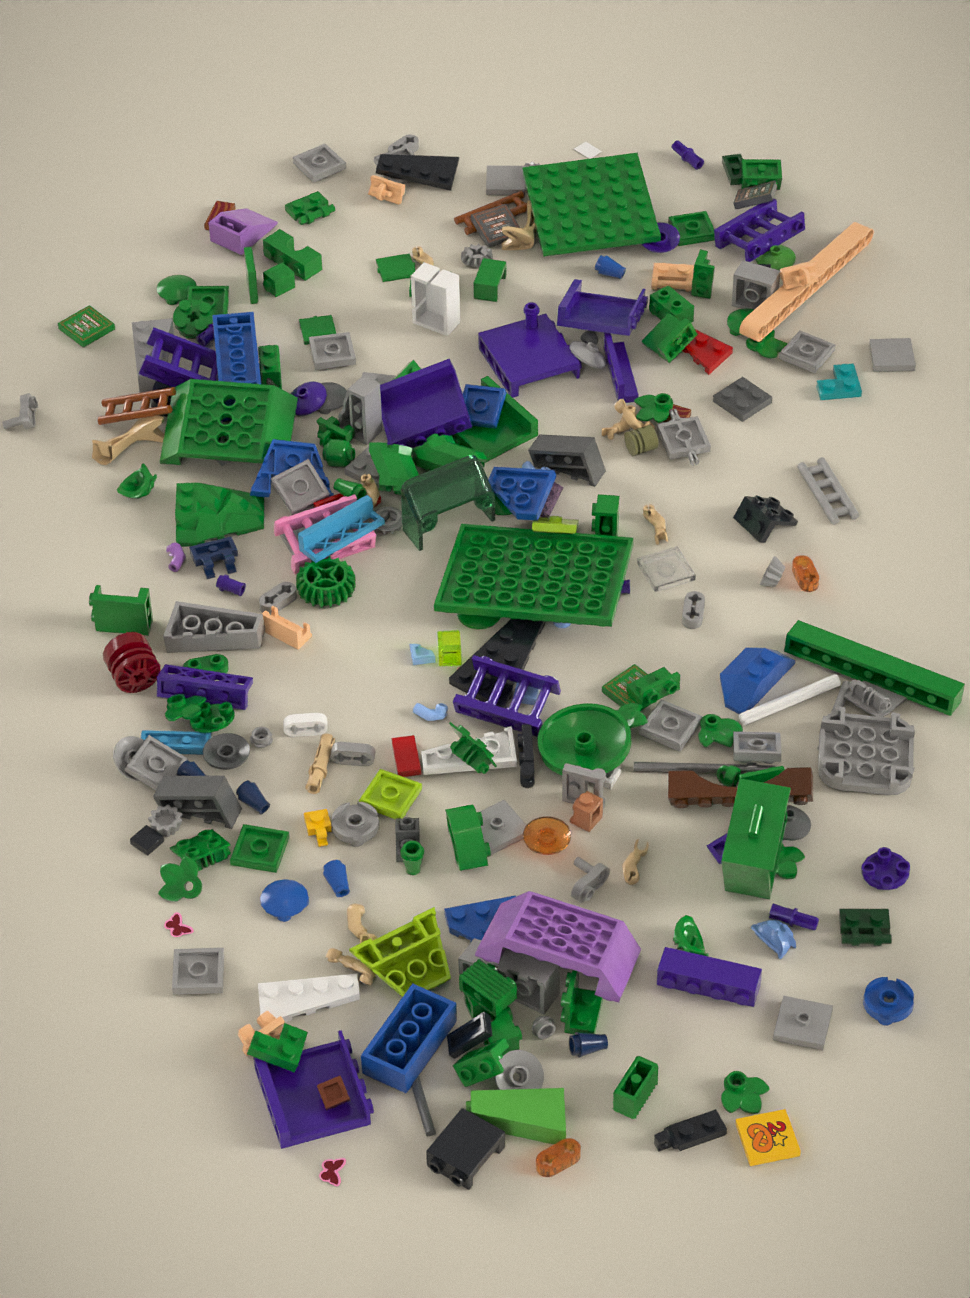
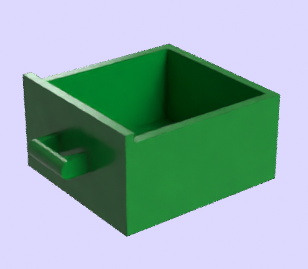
M739 779L721 860L725 891L764 899L771 898L788 819L787 805L791 791L790 787Z

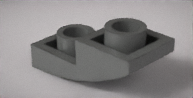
M404 817L395 819L396 862H403L400 850L406 842L417 841L420 843L419 818Z

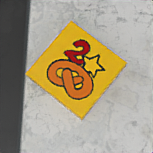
M786 1109L736 1119L735 1125L750 1166L800 1156L801 1150Z

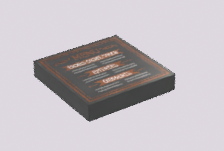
M776 181L739 189L733 202L735 209L772 201L777 189Z
M507 204L471 214L470 218L487 248L502 244L509 238L503 234V227L520 228Z

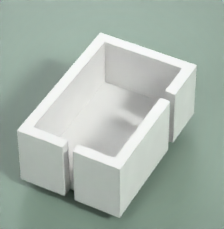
M423 262L411 275L412 306L414 307L412 309L413 324L448 336L460 323L459 275L444 269L440 272V268Z

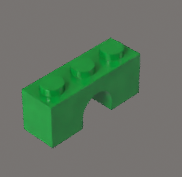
M279 229L263 239L264 256L277 264L283 262L294 271L295 276L300 277L304 281L323 270L322 254L309 246L295 251L294 237Z
M464 994L465 1005L472 1019L486 1012L490 1015L491 1021H493L491 1022L493 1036L483 1041V1044L487 1045L505 1038L509 1047L502 1055L510 1051L520 1050L519 1041L522 1040V1033L518 1025L514 1026L510 1007L508 1006L494 1017L493 1014L479 1006L471 997Z

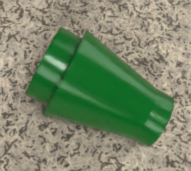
M338 478L334 483V490L343 496L356 495L357 500L366 496V489L360 483Z
M408 841L401 848L400 854L405 864L406 872L409 875H417L420 872L424 848L417 841Z

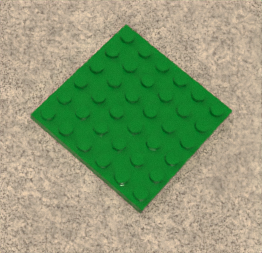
M638 152L522 167L543 257L661 241L659 227Z

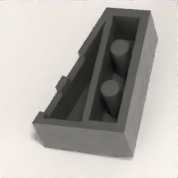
M539 434L528 449L534 467L539 469L548 467L551 470H555V473L558 475L561 472L570 475L571 479L576 481L578 478L589 481V485L594 487L606 472L595 437Z
M163 776L153 796L158 806L165 807L170 805L171 808L177 807V812L182 813V818L199 817L204 819V823L211 824L212 821L224 823L225 828L229 829L233 828L242 810L225 776Z

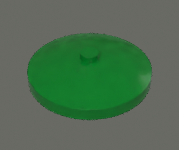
M593 703L568 706L552 714L542 725L537 739L539 755L542 761L550 770L559 775H562L565 763L590 770L600 768L608 773L617 768L626 759L632 742L630 727L626 719L610 707Z

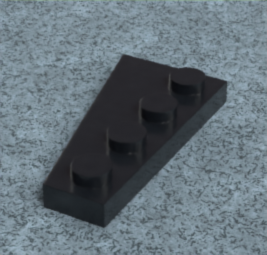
M380 154L376 174L451 191L460 157Z

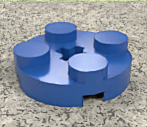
M880 977L867 985L863 996V1005L866 1012L872 1018L878 1020L881 1025L888 1026L906 1019L912 1013L914 993L911 987L900 979L896 978V981L888 980V977ZM884 997L888 999L893 998L894 1000L888 1003L884 1001Z

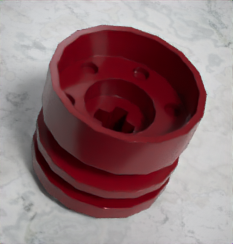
M137 632L120 634L110 640L104 648L103 660L111 672L116 686L121 691L138 693L146 690L157 681V676L161 671L160 664L152 652L147 639L142 634Z

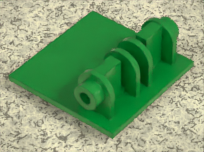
M451 722L449 723L460 738L450 746L454 755L463 762H466L467 765L471 766L478 773L486 774L490 764L497 767L492 760L494 755L486 749L487 746L477 737L473 739L469 736L470 732L462 725L456 727Z
M213 829L203 830L197 836L190 839H182L176 845L169 847L180 859H183L185 856L193 859L198 866V871L202 870L203 866L204 868L208 867L207 859L211 865L228 859V856L231 855L230 843Z

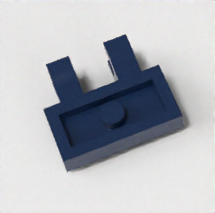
M232 537L189 547L195 566H203L207 579L215 578L213 562L224 560L228 574L237 572L234 565V557L238 556V551Z

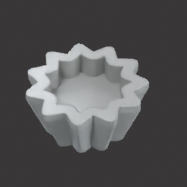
M773 557L760 585L776 587L786 567L777 557Z
M170 805L165 807L158 806L157 810L151 811L152 816L148 820L151 823L152 829L163 836L169 837L170 835H175V832L179 830L182 823V813L177 812V807L171 808Z

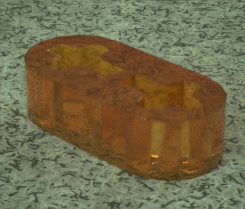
M796 556L792 562V572L800 589L806 592L816 591L819 587V574L813 561L808 556Z
M566 1138L541 1151L536 1157L537 1173L543 1177H552L576 1164L581 1158L579 1142L572 1138Z

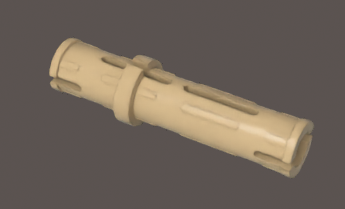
M331 734L321 735L314 762L309 767V778L305 789L311 794L320 792L322 781L327 776V764L330 759L332 746L335 743V738Z

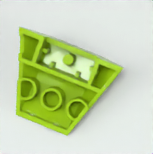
M435 907L414 916L411 922L373 941L370 938L349 949L354 956L402 997L412 983L430 991L451 980L445 950L441 942L440 928L437 925Z

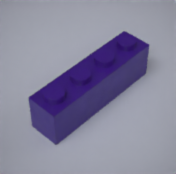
M665 947L657 969V985L668 989L673 988L686 991L690 994L712 997L716 1000H725L739 1005L754 1007L761 985L762 969Z

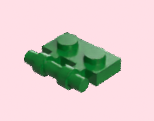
M317 191L285 204V211L295 221L298 220L300 225H303L305 223H313L317 218L329 216L330 213L335 211V206L333 204L329 205L328 200Z

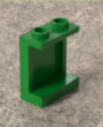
M101 585L95 586L94 592L89 595V606L93 608L91 621L95 622L96 631L111 633L137 632L149 636L153 622L149 588H140L138 597L102 594Z

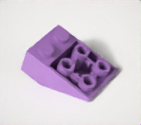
M247 208L220 212L209 222L210 241L242 255L244 247H252L273 229L278 222Z

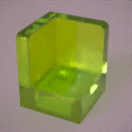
M437 631L439 666L462 665L460 631Z

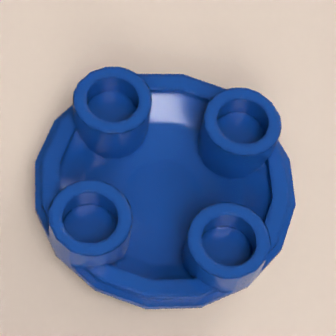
M283 879L274 881L266 886L262 891L260 903L268 914L277 917L279 921L286 922L309 905V896L302 884L295 880Z

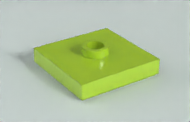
M561 516L539 517L538 521L532 522V530L575 534L579 527V520L562 519L563 517Z
M379 769L358 802H364L373 806L377 813L393 819L404 818L421 792L422 783Z

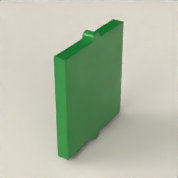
M410 253L376 259L377 273H380L383 282L411 278V275L416 271L415 262L412 261Z
M332 315L299 319L304 345L309 344V337L337 334Z

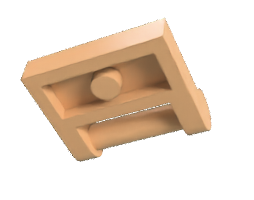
M654 263L651 289L657 290L669 285L673 289H685L686 292H691L694 265Z

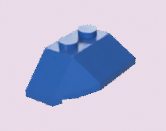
M745 648L720 673L725 707L738 714L752 709L794 666L796 660L777 650Z

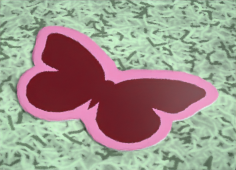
M178 912L174 913L164 924L166 929L171 930L170 934L173 937H180L194 932L192 927L182 924V916Z
M346 1159L325 1160L322 1163L324 1170L320 1172L319 1178L338 1187L341 1184L338 1171L345 1166Z

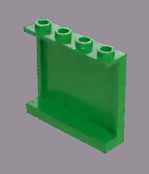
M489 376L481 379V386L501 388ZM506 393L496 429L472 426V428L451 436L455 443L483 452L488 462L537 437L538 419Z

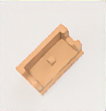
M271 606V615L267 611L262 613L265 633L298 650L312 637L309 624L304 622V628L279 616L278 609L274 606Z

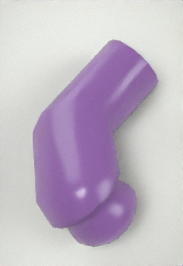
M171 543L166 548V552H170L169 556H173L168 567L171 571L177 572L185 561L186 555L180 544Z

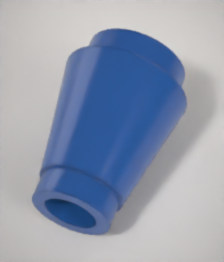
M600 255L595 265V270L598 271V274L622 279L626 271L625 267L607 255L605 257Z
M340 860L329 861L323 867V876L336 896L344 897L350 892L346 866Z

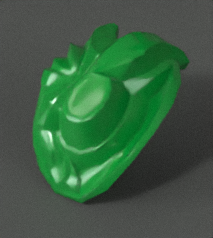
M142 463L141 467L125 478L116 490L119 494L128 498L139 499L149 495L151 489L154 488L157 475L152 476L147 466Z
M688 915L681 917L676 923L673 937L677 950L709 956L708 953H705L702 936L693 918Z

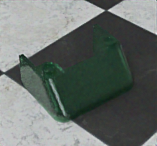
M474 455L466 456L413 477L402 485L403 531L419 551L423 550V534L435 528L439 514L474 501L475 506L481 509L491 522L495 521V495L478 458Z

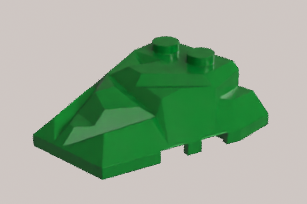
M176 483V543L180 544L181 547H191L203 544L205 540L211 538L223 539L225 538L224 535L235 533L239 536L264 529L265 497L250 496V492L204 483Z

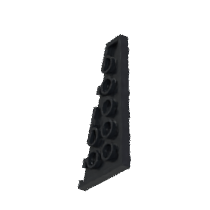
M510 619L473 655L478 657L486 656L495 662L524 670L529 660L530 652L534 649L536 639L541 634L546 621ZM473 655L449 677V684L465 693L468 692L477 670H474L472 662ZM486 673L475 698L482 702L488 701L498 677ZM506 681L496 704L497 706L506 709L507 702L513 695L516 682Z

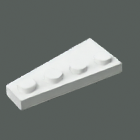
M357 974L258 983L260 1015L269 1011L276 1019L281 1016L285 1022L291 1021L292 1017L306 1013V1016L314 1014L317 1009L326 1006L330 1009L360 999Z

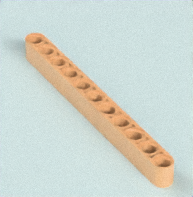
M857 222L852 223L810 260L817 261V282L810 283L808 286L801 285L790 289H784L782 285L742 321L739 333L760 342L871 242L874 230Z

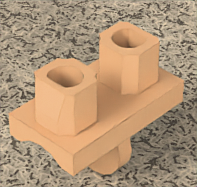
M375 175L371 176V186L368 195L374 196L380 201L386 200L398 205L402 203L405 184Z
M813 260L780 269L783 288L790 289L801 285L808 286L810 283L817 282V261Z
M266 1011L257 1018V1023L262 1028L258 1032L279 1039V1034L285 1021L281 1016L276 1019L269 1011ZM250 1024L245 1025L238 1032V1036L243 1043L242 1051L246 1056H248L247 1052L255 1032Z

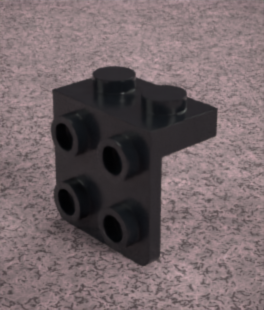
M757 495L755 497L745 496L733 516L742 527L761 543L767 541L775 525L796 526L798 523L793 517L794 514L784 509L778 499L774 497L764 498Z

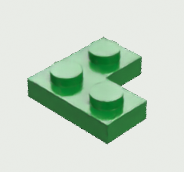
M286 1023L283 1025L279 1039L255 1031L247 1055L295 1073L308 1032Z

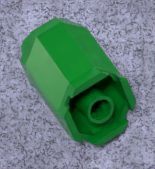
M433 434L427 438L426 443L413 448L412 460L415 466L443 475L447 483L460 482L459 478L462 476L465 479L472 477L485 466L484 462H487L483 452L455 443L452 436L448 435L439 436L438 434Z
M370 442L369 453L380 476L379 491L391 492L393 490L396 495L407 496V492H409V495L421 496L423 483L412 460V447Z

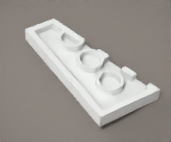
M512 726L504 728V732L494 734L492 731L485 733L484 737L479 738L486 744V749L494 755L492 760L497 767L490 764L489 769L517 767ZM451 744L421 751L424 775L475 770L452 753V749H450Z

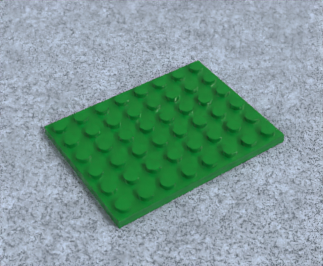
M461 523L434 602V611L612 627L634 545V538L583 533L538 532L532 529Z

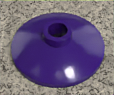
M659 222L657 224L661 241L642 244L647 250L652 252H668L679 244L680 234L674 226Z
M315 381L303 383L291 392L292 395L298 398L296 415L299 416L308 415L318 410L324 404L327 397L325 387Z

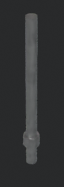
M634 762V771L668 772L692 770L695 773H717L719 767L733 765L739 767L741 774L775 767V765H756V762H750L747 765Z

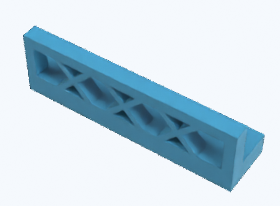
M366 495L298 533L299 551L317 563L384 525V518L373 511V500ZM369 518L374 520L372 523H363ZM350 529H358V531L354 533L346 532ZM332 539H341L338 542H329ZM314 549H323L317 554L312 551Z

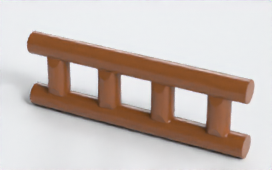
M522 191L516 192L454 217L456 225L464 222L468 226L464 228L466 235L477 232V229L470 219L471 214L504 204L514 203L517 207L510 209L513 216L519 215L527 211V203L521 200L524 198V193Z
M171 387L103 399L101 402L102 406L107 407L105 416L98 417V424L103 425L172 413V407L167 405L168 396L176 395V389ZM159 398L158 407L149 408L151 399ZM142 401L140 410L132 411L133 402ZM124 404L123 412L114 414L116 405Z

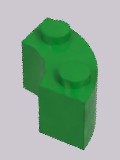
M473 804L445 809L448 833L453 846L455 862L459 870L488 866L487 857L491 856L489 843H484L481 826H483L481 812H476Z

